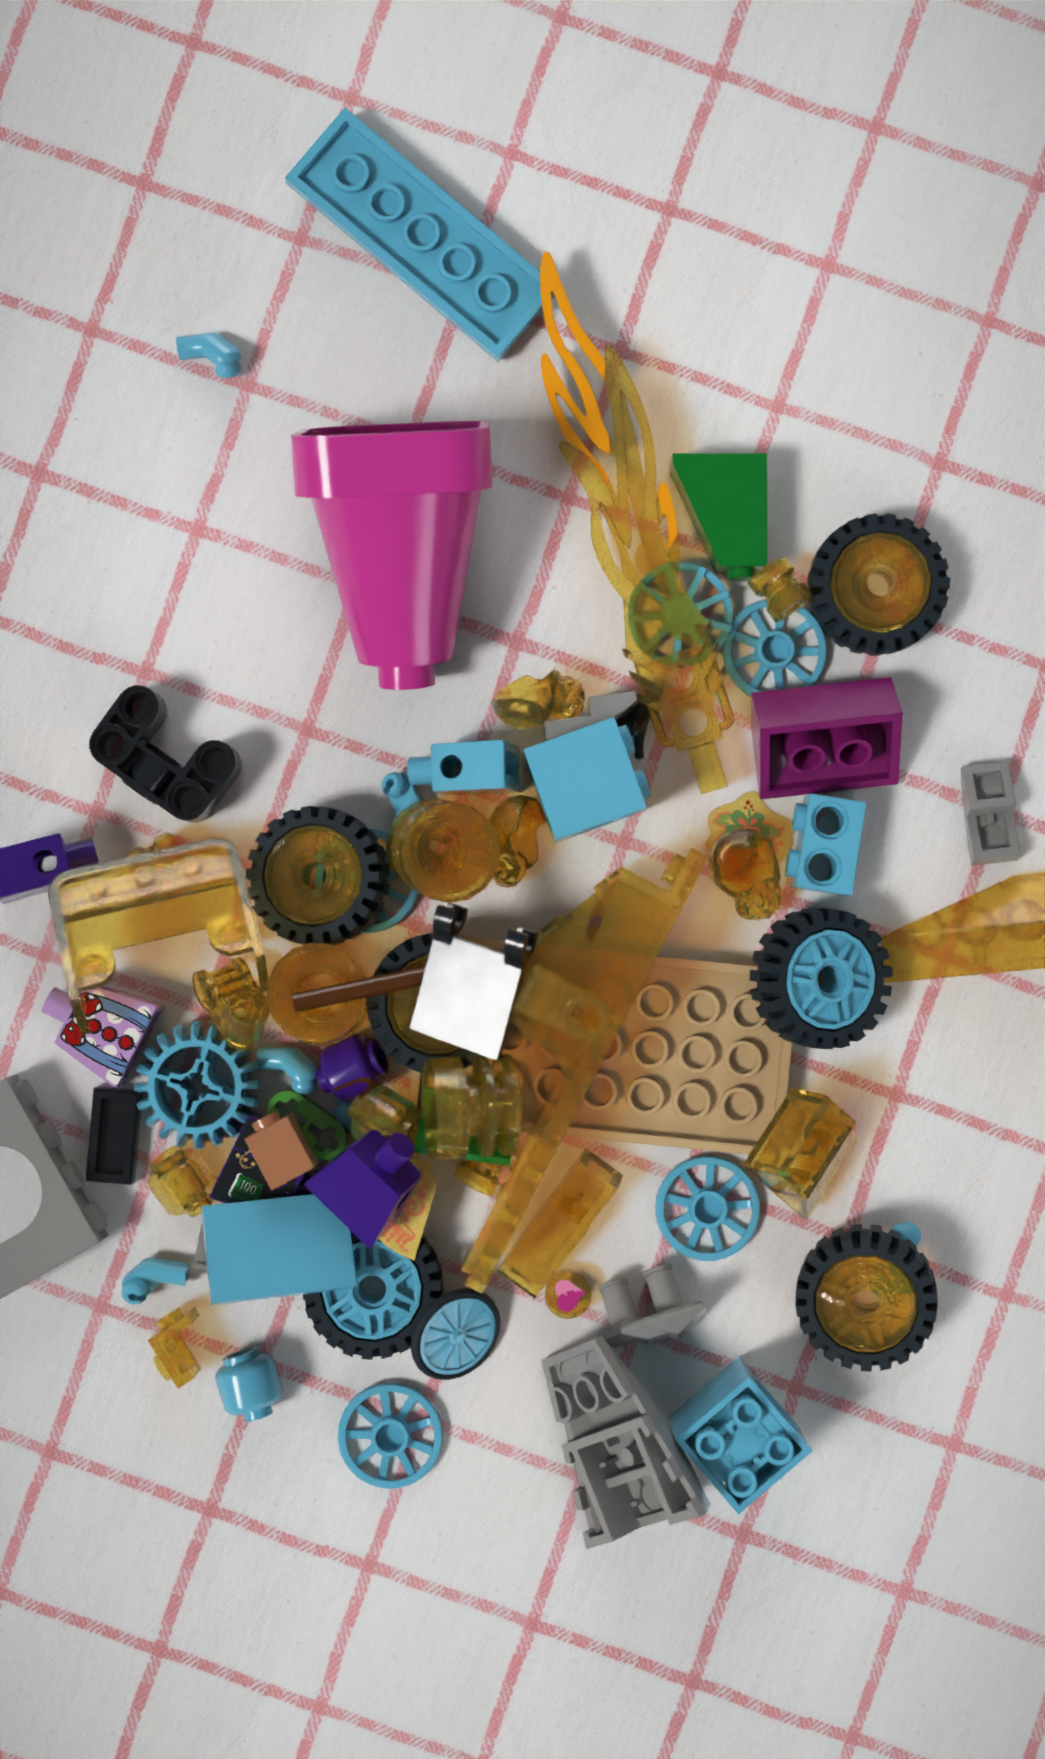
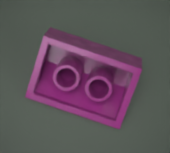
M891 677L752 692L751 731L760 800L898 784L903 712Z

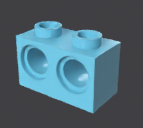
M808 794L804 796L803 804H795L792 830L799 831L796 850H788L785 863V877H791L790 888L840 896H852L866 802ZM821 809H829L837 816L838 826L831 835L820 832L816 826L815 818ZM816 854L826 857L831 865V872L824 881L815 880L808 870L809 861Z

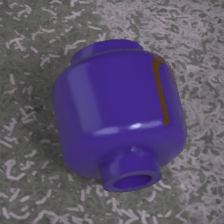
M358 1033L332 1043L322 1050L320 1056L321 1066L317 1068L316 1076L320 1087L325 1093L332 1092L338 1100L351 1102L378 1091L383 1086L385 1075L389 1072V1062L384 1049L376 1039L369 1040L365 1035Z

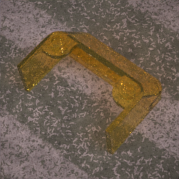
M210 838L68 870L57 875L49 885L48 898L66 987L81 1035L91 1033L83 991L102 987L113 978L116 971L113 950L206 929L209 942L218 953L226 956H235L251 952L261 992L270 990L265 953L240 856L235 845L226 839Z

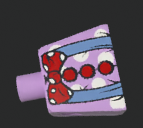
M91 982L83 985L77 998L54 987L44 1002L42 1012L64 1023L55 1040L57 1046L108 1084L119 1087L126 1083L165 1005L151 999Z

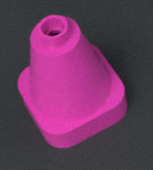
M490 421L348 425L307 428L297 431L291 435L295 496L311 498L359 663L378 667L379 687L383 689L409 690L435 685L434 664L453 658L481 490L492 487Z

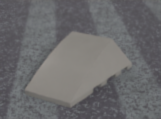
M602 1336L541 1360L555 1420L565 1425L568 1442L562 1445L565 1462L574 1463L579 1484V1488L573 1490L577 1510H585L589 1530L583 1532L586 1549L615 1541L640 1527L668 1520L669 1525L700 1517L707 1513L710 1502L687 1456L675 1441L671 1429L635 1376Z

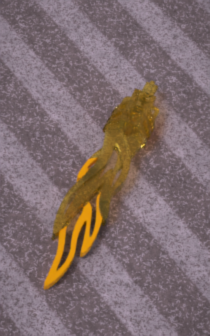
M544 252L540 266V291L546 328L553 346L579 388L586 416L583 415L572 399L550 358L545 353L541 356L543 382L550 406L566 440L559 442V448L585 489L590 502L591 538L597 559L610 583L623 599L626 649L622 648V652L625 658L634 663L636 673L629 671V674L633 681L640 684L643 696L636 693L638 702L647 706L659 744L666 748L676 746L678 753L688 751L701 795L728 787L715 742L724 740L722 731L729 729L734 722V715L724 686L728 672L725 664L721 671L718 667L717 659L721 649L718 642L713 648L710 641L714 629L712 620L710 619L707 622L679 579L680 544L678 525L667 484L664 482L660 483L657 492L656 454L650 425L637 389L623 361L611 345L605 346L604 358L588 338L573 312L551 254ZM553 294L574 339L605 383L612 409L615 444L605 429L598 403L584 372L573 355L565 347L554 319ZM557 395L565 402L592 443L603 453L616 457L617 496L607 474L583 445L560 408ZM626 400L637 418L641 431L645 457V479L637 439ZM630 499L636 516L640 538L645 548L647 561L656 585L663 597V602L658 601L641 581L626 547L630 549L632 543ZM601 512L616 541L622 572L612 558L603 527ZM665 516L668 521V553L665 549L660 530V524ZM663 632L691 647L653 660ZM676 666L688 667L693 672L692 684L683 691L672 690L667 684L668 673ZM717 695L725 718L722 722H718L713 706ZM692 710L701 711L707 717L706 729L698 736L686 735L681 729L682 717ZM659 713L667 717L672 738H666Z

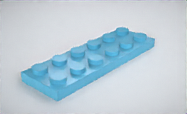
M344 108L285 177L286 184L497 362L501 360L543 310L540 291V271L348 109Z

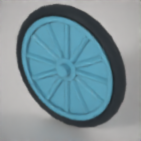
M462 1288L445 1293L431 1302L417 1320L411 1336L412 1358L418 1369L434 1379L450 1380L460 1378L479 1367L492 1352L500 1333V1314L494 1300L486 1293L477 1289Z

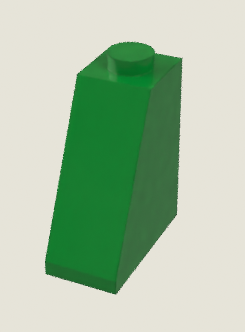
M673 453L669 463L670 476L715 574H727L728 581L744 582L755 580V574H762L767 567V453Z

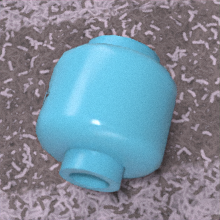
M251 1347L224 1357L222 1359L223 1366L216 1372L215 1380L225 1411L231 1415L244 1414L246 1422L255 1421L272 1414L271 1405L277 1402L283 1394V1386L273 1356L268 1353H260L258 1347Z

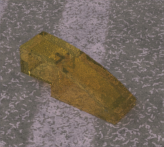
M585 1148L498 1267L497 1272L535 1299L588 1232L590 1224L618 1190L623 1175Z

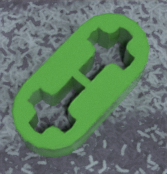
M285 1089L270 1099L267 1106V1115L275 1110L281 1115L282 1110L277 1106L279 1101L287 1103L294 1099L299 1103L296 1111L307 1121L304 1125L299 1121L297 1122L318 1159L330 1160L345 1149L348 1143V1131L336 1120L332 1113L307 1095L299 1094L293 1089ZM311 1123L323 1131L329 1126L334 1127L337 1130L334 1139L339 1143L338 1146L335 1148L332 1145H328L324 1150L316 1145L319 1141V1136L309 1129Z

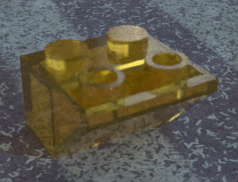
M792 1088L742 1166L798 1215L808 1220L857 1143L856 1122L827 1095Z

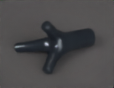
M652 683L647 685L635 708L625 717L616 720L618 727L623 725L630 726L629 733L633 736L636 759L644 758L643 745L646 730L651 716L664 694L663 689Z

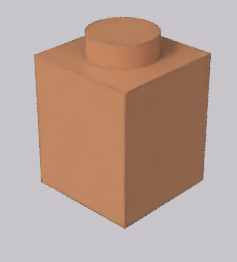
M275 1110L251 1124L255 1132L244 1139L271 1191L313 1169L319 1163L293 1112L281 1118L278 1111Z

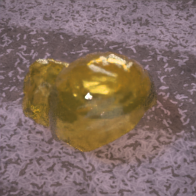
M553 669L541 680L529 675L520 677L500 689L495 698L491 700V705L494 713L501 721L522 730L540 726L544 721H548L551 718L565 719L577 717L584 709L585 691L579 679H574L571 676H562L559 671Z
M526 795L510 797L500 803L490 815L487 824V837L493 851L488 854L483 868L487 871V877L494 879L496 884L501 887H515L525 876L526 870L530 869L539 859L536 831L540 825L546 822L541 804L535 797Z
M739 828L724 834L715 841L708 856V874L713 883L720 890L735 899V910L741 917L749 921H760L772 917L780 908L782 901V889L779 884L781 875L772 840L757 830Z

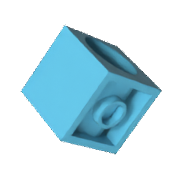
M615 717L523 749V757L554 843L641 813L647 808L645 800L651 797L649 785L643 770L634 772L629 756H632L633 752H635L631 735L626 725L618 727Z
M739 1356L668 1417L675 1441L738 1515L812 1452L800 1427Z

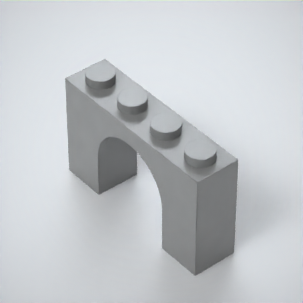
M17 1074L0 1080V1146L18 1151L33 1164L41 1181L42 1199L38 1213L32 1223L22 1232L0 1244V1299L96 1245L108 1236L105 1230L108 1222L103 1210L95 1201L89 1202L81 1188L85 1185L82 1173L73 1161L67 1162L58 1147L62 1144L57 1129L49 1120L43 1121L35 1106L39 1103L35 1090L26 1079L21 1081Z

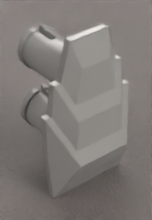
M672 1265L656 1266L643 1272L656 1310L651 1316L645 1318L637 1316L627 1285V1278L611 1280L599 1286L611 1326L608 1327V1332L597 1335V1337L602 1336L611 1348H618L636 1342L650 1344L666 1338L679 1340L705 1316V1305L701 1301L691 1304L683 1303L672 1272Z

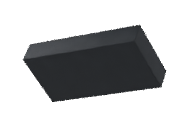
M98 1086L93 1088L85 1181L133 1185L135 1183L141 1110L138 1109L137 1103L142 1101L143 1092H137L134 1089Z

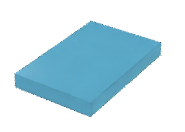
M314 1194L202 1206L201 1213L211 1305L353 1289L357 1286L351 1231Z

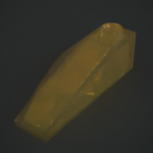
M1045 872L1011 876L998 882V884L967 896L937 912L928 914L880 936L883 939L881 947L887 948L890 958L883 961V965L892 966L893 977L885 978V983L1045 968Z

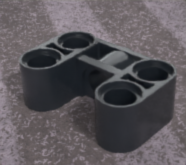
M142 685L126 688L93 731L89 739L91 755L97 762L120 777L122 782L153 804L159 805L174 817L191 823H198L207 819L240 774L242 761L239 753L222 741L210 740L197 748L185 766L181 765L150 743L167 715V707L163 698L153 690ZM141 697H149L153 704L151 714L144 720H135L132 715L134 702ZM120 734L125 741V749L119 757L109 759L105 753V743L111 736ZM216 751H225L229 758L227 770L220 775H211L207 768L209 756ZM196 788L201 795V805L195 812L186 814L181 809L180 797L186 790Z

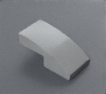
M636 691L591 696L587 701L589 716L544 721L545 740L559 737L615 717L616 720L635 705L637 701Z
M1009 762L962 766L960 769L962 800L971 866L1018 861L1021 851L1013 814L1016 799Z

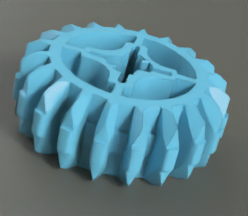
M193 1022L191 1037L188 1036L182 1024L174 1026L173 1034L176 1042L167 1034H160L157 1036V1041L163 1051L161 1052L154 1047H147L144 1051L146 1057L154 1062V1064L141 1063L137 1065L136 1071L141 1075L149 1077L148 1081L134 1084V1091H148L149 1098L138 1102L137 1107L139 1110H144L152 1106L155 1114L148 1117L145 1121L149 1127L160 1120L165 1123L164 1127L160 1130V1138L166 1139L174 1130L178 1131L176 1137V1145L178 1147L186 1145L190 1134L193 1135L195 1149L205 1147L206 1134L209 1135L214 1146L221 1145L224 1142L221 1128L234 1138L240 1133L234 1119L245 1123L250 1115L243 1106L257 1107L260 1104V1098L247 1094L248 1089H257L263 1085L262 1079H248L247 1072L259 1068L258 1062L255 1060L244 1065L241 1059L242 1056L250 1052L251 1047L245 1044L236 1051L232 1049L231 1046L238 1036L234 1031L229 1032L223 1041L219 1040L221 1032L219 1024H212L207 1036H204L202 1022ZM187 1047H202L200 1056L196 1058L191 1070H171L166 1068L171 1058L180 1050ZM215 1053L219 1054L231 1068L235 1088L230 1087V1084L219 1080L216 1076ZM202 1071V1083L209 1086V1089L212 1091L200 1093L199 1098L195 1100V1087L188 1084V1081H185V1079H193L198 1076V1072ZM163 1082L167 1083L166 1086L177 1090L182 1099L180 1112H182V1116L173 1111L168 1104L163 1091ZM206 1100H225L231 1102L229 1109L220 1119L206 1123L195 1122L197 1114L202 1110Z

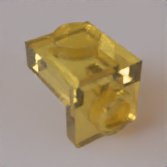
M178 1307L155 1322L158 1330L148 1339L156 1353L153 1359L159 1373L167 1381L172 1379L177 1388L193 1380L201 1369L179 1331L191 1325L200 1315L195 1307L184 1314Z

